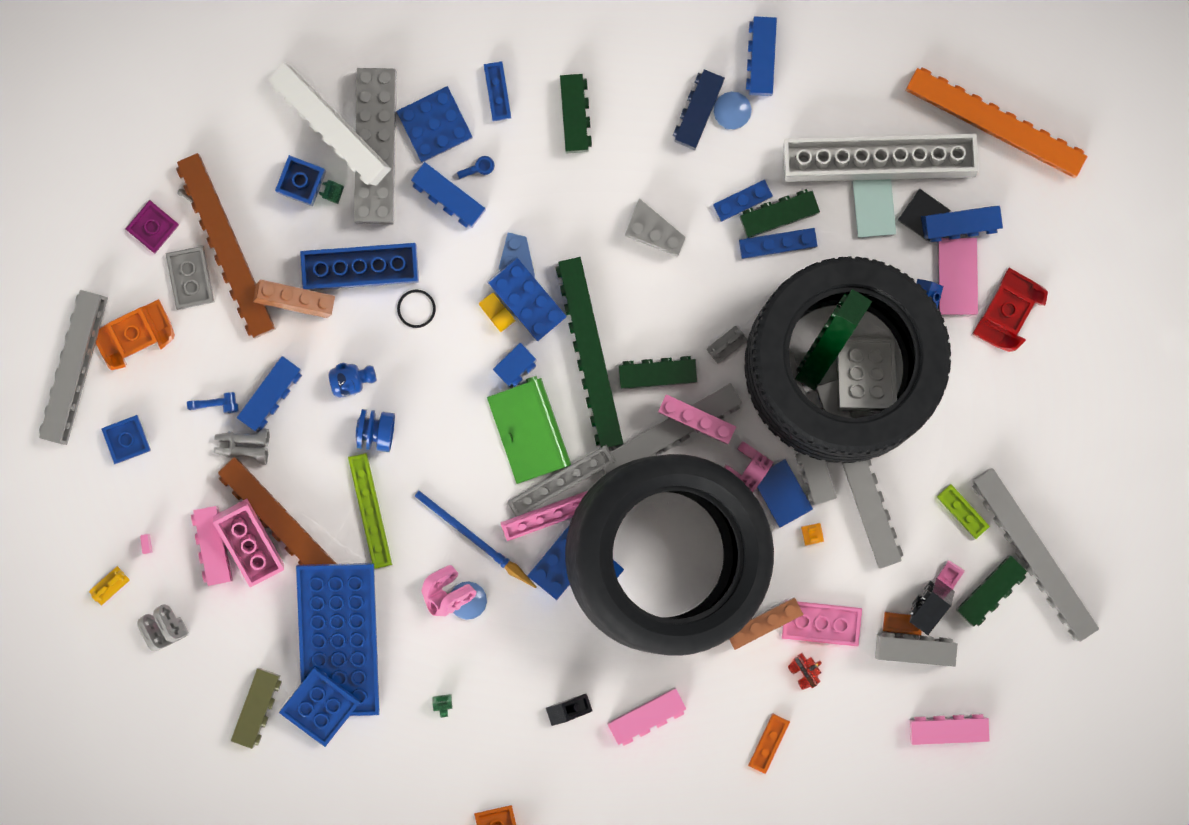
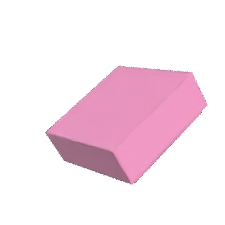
M150 534L141 535L142 553H153Z

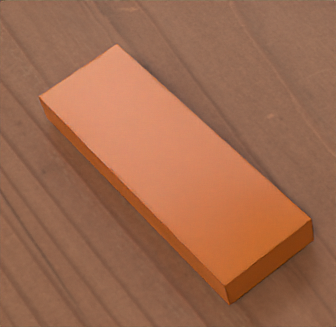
M772 713L748 766L766 774L790 721Z

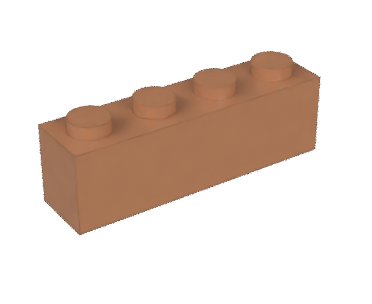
M261 279L256 283L253 298L255 303L328 318L332 315L335 300L333 295Z
M795 597L752 618L729 640L734 650L804 614Z

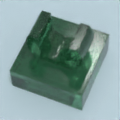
M331 180L323 182L322 185L326 187L324 193L319 192V195L323 199L339 204L344 186Z
M452 694L432 697L433 711H440L441 718L448 717V709H453Z

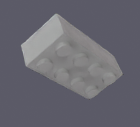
M882 632V635H877L875 658L878 660L956 667L958 643L953 642L951 638L939 637L938 641L934 640L932 636L920 635V639H915V635L901 634V637H895L894 633Z

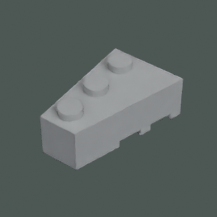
M639 198L625 236L678 257L686 237Z

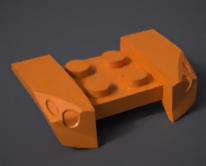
M158 299L101 327L96 345L108 368L115 370L126 367L127 363L124 358L157 342L160 349H163L174 339L175 334L171 322Z

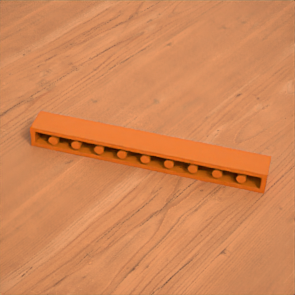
M922 67L915 70L905 89L908 93L1072 178L1078 176L1088 157L1082 149L1078 147L1073 149L1067 146L1068 143L1063 139L1057 138L1056 140L1050 137L1051 134L1043 129H1040V131L1033 128L1034 125L1025 120L1023 122L1017 120L1016 115L1007 111L1006 113L1000 111V107L993 103L988 105L982 102L983 99L975 94L971 96L965 93L966 90L958 85L953 87L948 84L949 81L940 76L938 78L932 76V72Z

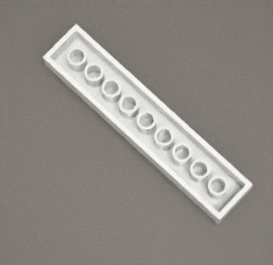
M977 134L784 139L783 143L784 182L976 177L978 173Z

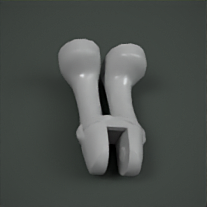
M262 429L257 434H234L230 431L216 434L214 440L230 441L229 448L214 447V453L224 455L227 458L232 456L252 457L259 464L267 465L268 448L236 447V443L268 446L270 439L269 429Z

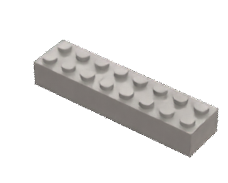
M357 68L356 133L381 157L391 170L376 186L365 184L359 178L361 175L357 171L355 172V223L394 224L397 72L393 68Z

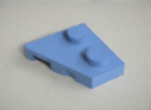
M508 232L499 270L517 257L535 278L527 238Z

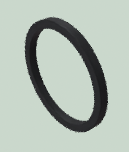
M415 289L402 295L397 305V312L404 324L412 328H421L433 320L436 305L433 298L427 292ZM415 292L428 296L433 305L430 319L421 325L409 324L403 319L400 312L402 300L407 295Z

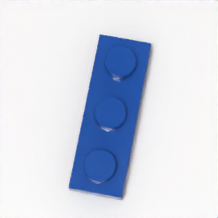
M503 62L483 64L493 122L512 119Z
M764 179L713 204L720 221L723 222L744 210L772 198L773 195Z

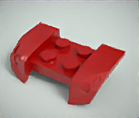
M1009 267L985 314L981 317L972 334L1008 352L1016 351L1026 341L1025 338L1018 336L1020 329L1035 303L1040 306L1046 305L1048 291L1040 284Z

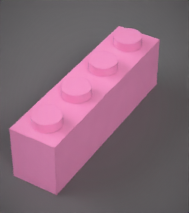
M667 394L658 410V413L727 445L736 429V426Z
M218 506L193 510L194 514L191 515L193 526L197 527L195 540L196 544L200 545L201 552L198 555L200 564H204L205 571H202L204 583L207 582V585L210 586L233 581L226 545L213 524V516L219 513Z
M674 688L607 724L618 745L622 743L625 746L633 742V737L638 734L642 737L651 732L650 728L654 726L659 728L667 724V719L671 717L676 719L684 715L686 707L678 691Z
M972 714V718H964V715H953V719H945V716L940 715L933 716V719L926 720V716L914 717V720H910V742L912 745L990 742L989 718L984 717L983 714Z

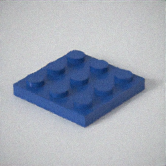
M448 86L396 111L421 163L473 138Z
M314 667L279 713L326 747L360 704V700Z

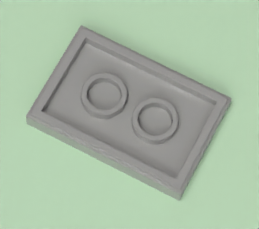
M204 246L165 253L176 310L214 303Z

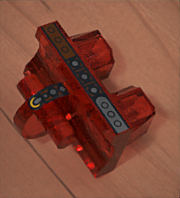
M800 653L788 665V669L792 674L798 671L802 672L804 677L798 680L802 690L809 687L814 688L821 682L818 678V675L822 673L818 668L822 664L820 660L815 662L812 657L806 659L804 654Z

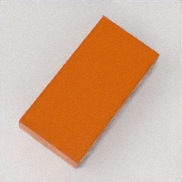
M884 612L883 631L913 635L922 634L920 629L909 622L911 615Z

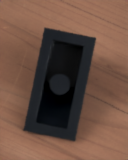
M587 693L546 707L551 726L568 722L593 711Z

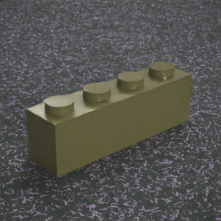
M257 668L231 742L253 749L255 745H259L262 735L259 734L262 727H266L269 719L266 716L268 709L272 710L275 703L273 698L274 692H278L282 681L279 680L281 675Z

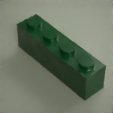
M583 74L560 75L566 154L589 152L588 147H592L591 135L587 136V128H591L590 116L586 117L585 110L589 109V99L584 97V90H588L587 78L583 79Z
M807 189L796 193L797 196L792 198L789 195L779 198V202L775 204L771 202L760 205L761 209L755 211L753 208L742 211L743 215L739 218L746 238H751L819 214L820 210L813 190L809 192Z
M691 356L680 357L678 361H672V358H661V362L645 359L641 360V364H634V361H622V365H619L620 389L697 383L696 359H691Z
M1008 555L960 604L956 611L971 626H980L986 620L985 615L989 611L991 613L995 611L1000 605L998 602L1003 597L1006 599L1013 592L1011 588L1016 583L1020 585L1026 579L1025 574L1028 571L1011 555Z

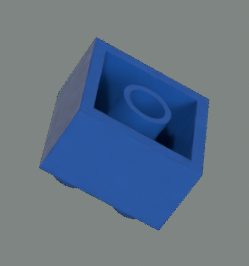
M289 155L275 191L278 194L313 207L327 171L322 167Z
M519 343L493 368V371L509 387L512 385L516 387L523 380L521 376L525 372L529 374L535 369L537 359Z

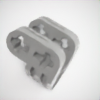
M165 604L157 607L153 612V616L146 614L138 619L137 626L148 648L152 651H159L190 635L182 618H176L172 609Z

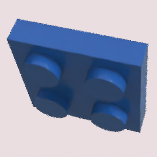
M138 415L101 428L114 464L151 451Z

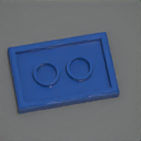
M786 459L772 466L757 486L779 528L813 510Z

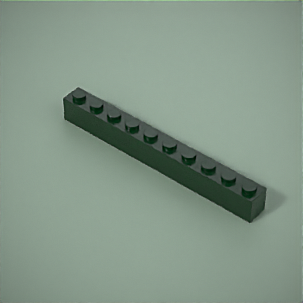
M581 257L559 261V266L555 268L557 277H562L563 285H560L562 297L566 296L567 304H564L566 315L571 316L572 322L568 324L570 333H574L576 341H573L575 353L579 352L580 360H577L579 371H583L585 377L581 379L583 390H588L589 397H586L588 409L592 408L593 416H590L591 425L597 429V434L594 435L596 446L603 447L607 445L609 448L622 445L624 443Z

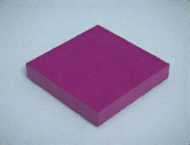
M149 200L125 229L156 254L178 228L179 224Z

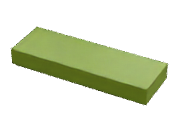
M952 484L937 496L940 502L974 539H977L990 527Z

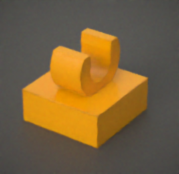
M820 523L801 527L805 546L824 542Z

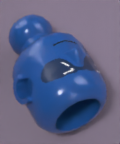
M340 363L328 373L332 393L339 398L356 395L362 391L363 383L372 384L377 381L375 369L371 365L359 370L355 364Z

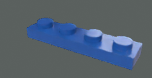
M815 228L739 240L742 259L818 247Z

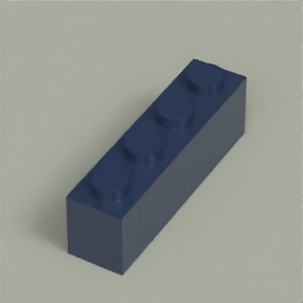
M705 69L702 73L698 72L694 82L697 84L695 91L691 90L687 99L690 104L687 109L683 108L680 119H683L680 126L676 125L673 132L674 142L696 150L725 77Z

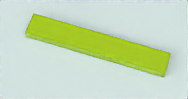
M363 453L350 456L348 460L374 569L393 565L368 455Z

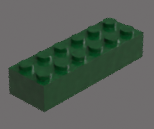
M853 289L849 295H843L838 303L841 307L839 305L836 306L804 356V361H801L796 371L799 373L795 378L810 389L816 390L872 303L871 300Z

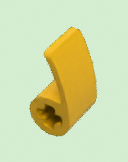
M491 293L479 302V306L500 332L516 321L494 293Z

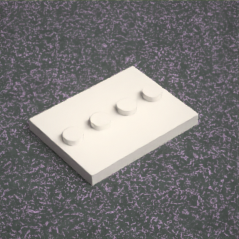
M850 337L837 356L839 410L883 411L897 401L895 338Z

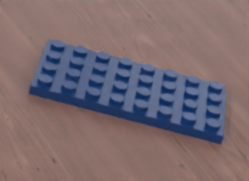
M374 563L296 565L301 683L310 671L316 667L360 700V704L350 716L379 715Z

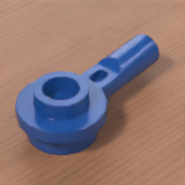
M481 156L474 166L458 171L457 174L459 179L477 172L488 175L494 170L495 164L489 156Z

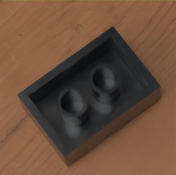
M937 577L933 582L930 580L926 584L922 596L918 595L915 598L909 613L911 615L909 622L927 635L930 634L952 606L955 593L954 590Z

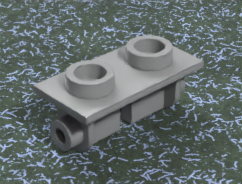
M734 326L706 350L718 364L744 344L747 338L737 326Z

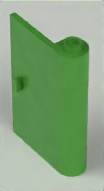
M537 376L526 379L527 383L487 397L517 484L571 465L542 378L538 379Z

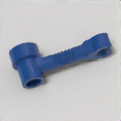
M235 392L224 393V398L187 401L188 410L223 405V413L239 412Z

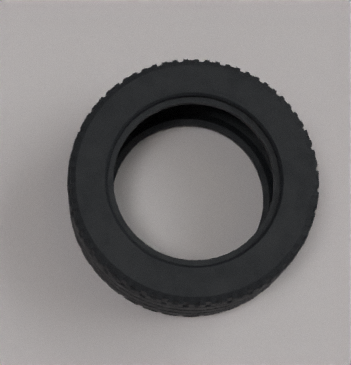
M852 256L838 257V259L830 258L805 267V269L796 272L785 280L771 295L756 317L749 333L745 350L744 370L748 393L751 395V402L755 410H758V415L762 422L769 426L768 429L776 437L781 438V442L785 443L788 447L792 446L795 451L803 455L807 454L810 458L820 461L854 463L879 457L897 448L921 429L927 420L930 419L944 395V390H946L949 380L951 344L948 343L949 334L947 326L943 324L945 321L940 310H937L936 303H934L931 296L928 297L927 291L919 283L916 284L914 279L908 276V274H903L900 272V269L890 264L887 266L885 262L875 259L871 261L869 258H852ZM852 289L872 301L867 312L876 316L890 329L899 345L903 361L902 382L897 393V401L879 413L858 418L831 414L811 402L797 385L789 359L790 340L797 322L808 313L819 308L840 305L838 303L843 295H849Z

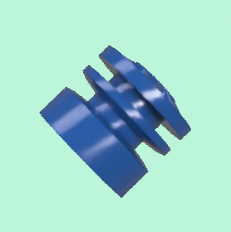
M362 409L356 426L355 438L357 448L362 449L364 441H367L366 450H370L372 442H376L377 451L390 453L395 413L382 412L380 419L377 420L375 410H372L370 418H367V409Z

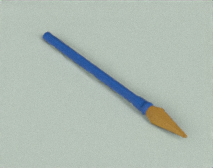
M421 491L415 494L417 499L490 555L494 561L501 564L500 566L505 568L509 575L537 588L516 563L511 562L509 558H505L504 555L495 551Z

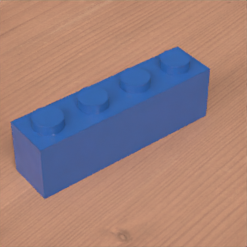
M754 16L753 21H749V33H752V40H748V52H751V59H747V71H750V79L746 78V90H749V95H773L777 17Z
M426 162L423 163L411 179L412 183H414L412 186L420 193L422 191L426 192L429 195L427 198L435 205L439 202L444 206L443 211L450 216L456 215L460 218L458 222L466 228L468 226L473 228L486 211L485 207Z
M1000 206L921 216L924 239H930V242L942 241V237L949 236V240L958 239L960 234H967L968 237L979 236L981 231H986V234L998 233L997 229L1003 228Z
M281 356L237 416V419L255 432L259 429H264L268 423L266 420L268 416L276 413L280 407L277 405L281 399L285 400L291 392L290 386L293 383L297 384L301 379L302 374L300 373L302 370L284 356Z

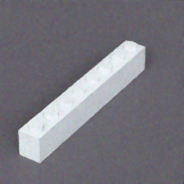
M283 62L268 80L272 83L271 87L277 93H282L285 96L284 100L286 103L296 107V113L301 118L307 119L310 122L309 126L315 132L319 131L323 135L322 140L329 146L332 145L335 148L334 152L340 158H345L348 161L347 166L354 172L357 171L361 175L359 178L365 184L376 186L391 170L381 157L290 64Z

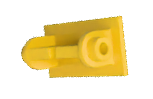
M117 566L96 584L89 593L102 606L127 584L130 579Z

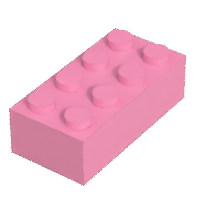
M248 499L213 516L214 526L250 588L284 570V563Z

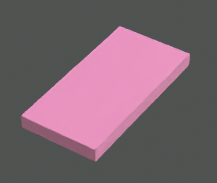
M942 238V241H938L939 285L944 286L939 301L941 315H977V238L951 240L949 238Z
M797 601L804 615L783 625L782 639L859 646L862 608Z

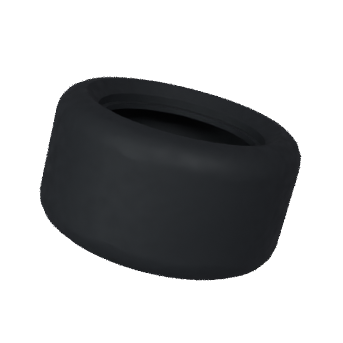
M666 454L644 457L620 465L600 478L589 489L576 508L570 522L565 547V562L570 587L576 601L587 618L601 632L614 641L635 650L667 656L696 654L719 646L737 634L752 619L762 604L770 585L774 565V546L766 514L758 499L741 479L731 471L710 460L684 454ZM661 492L683 495L703 507L714 520L723 544L722 570L712 592L697 607L672 617H658L637 606L626 595L619 584L613 563L614 540L625 516L639 502Z

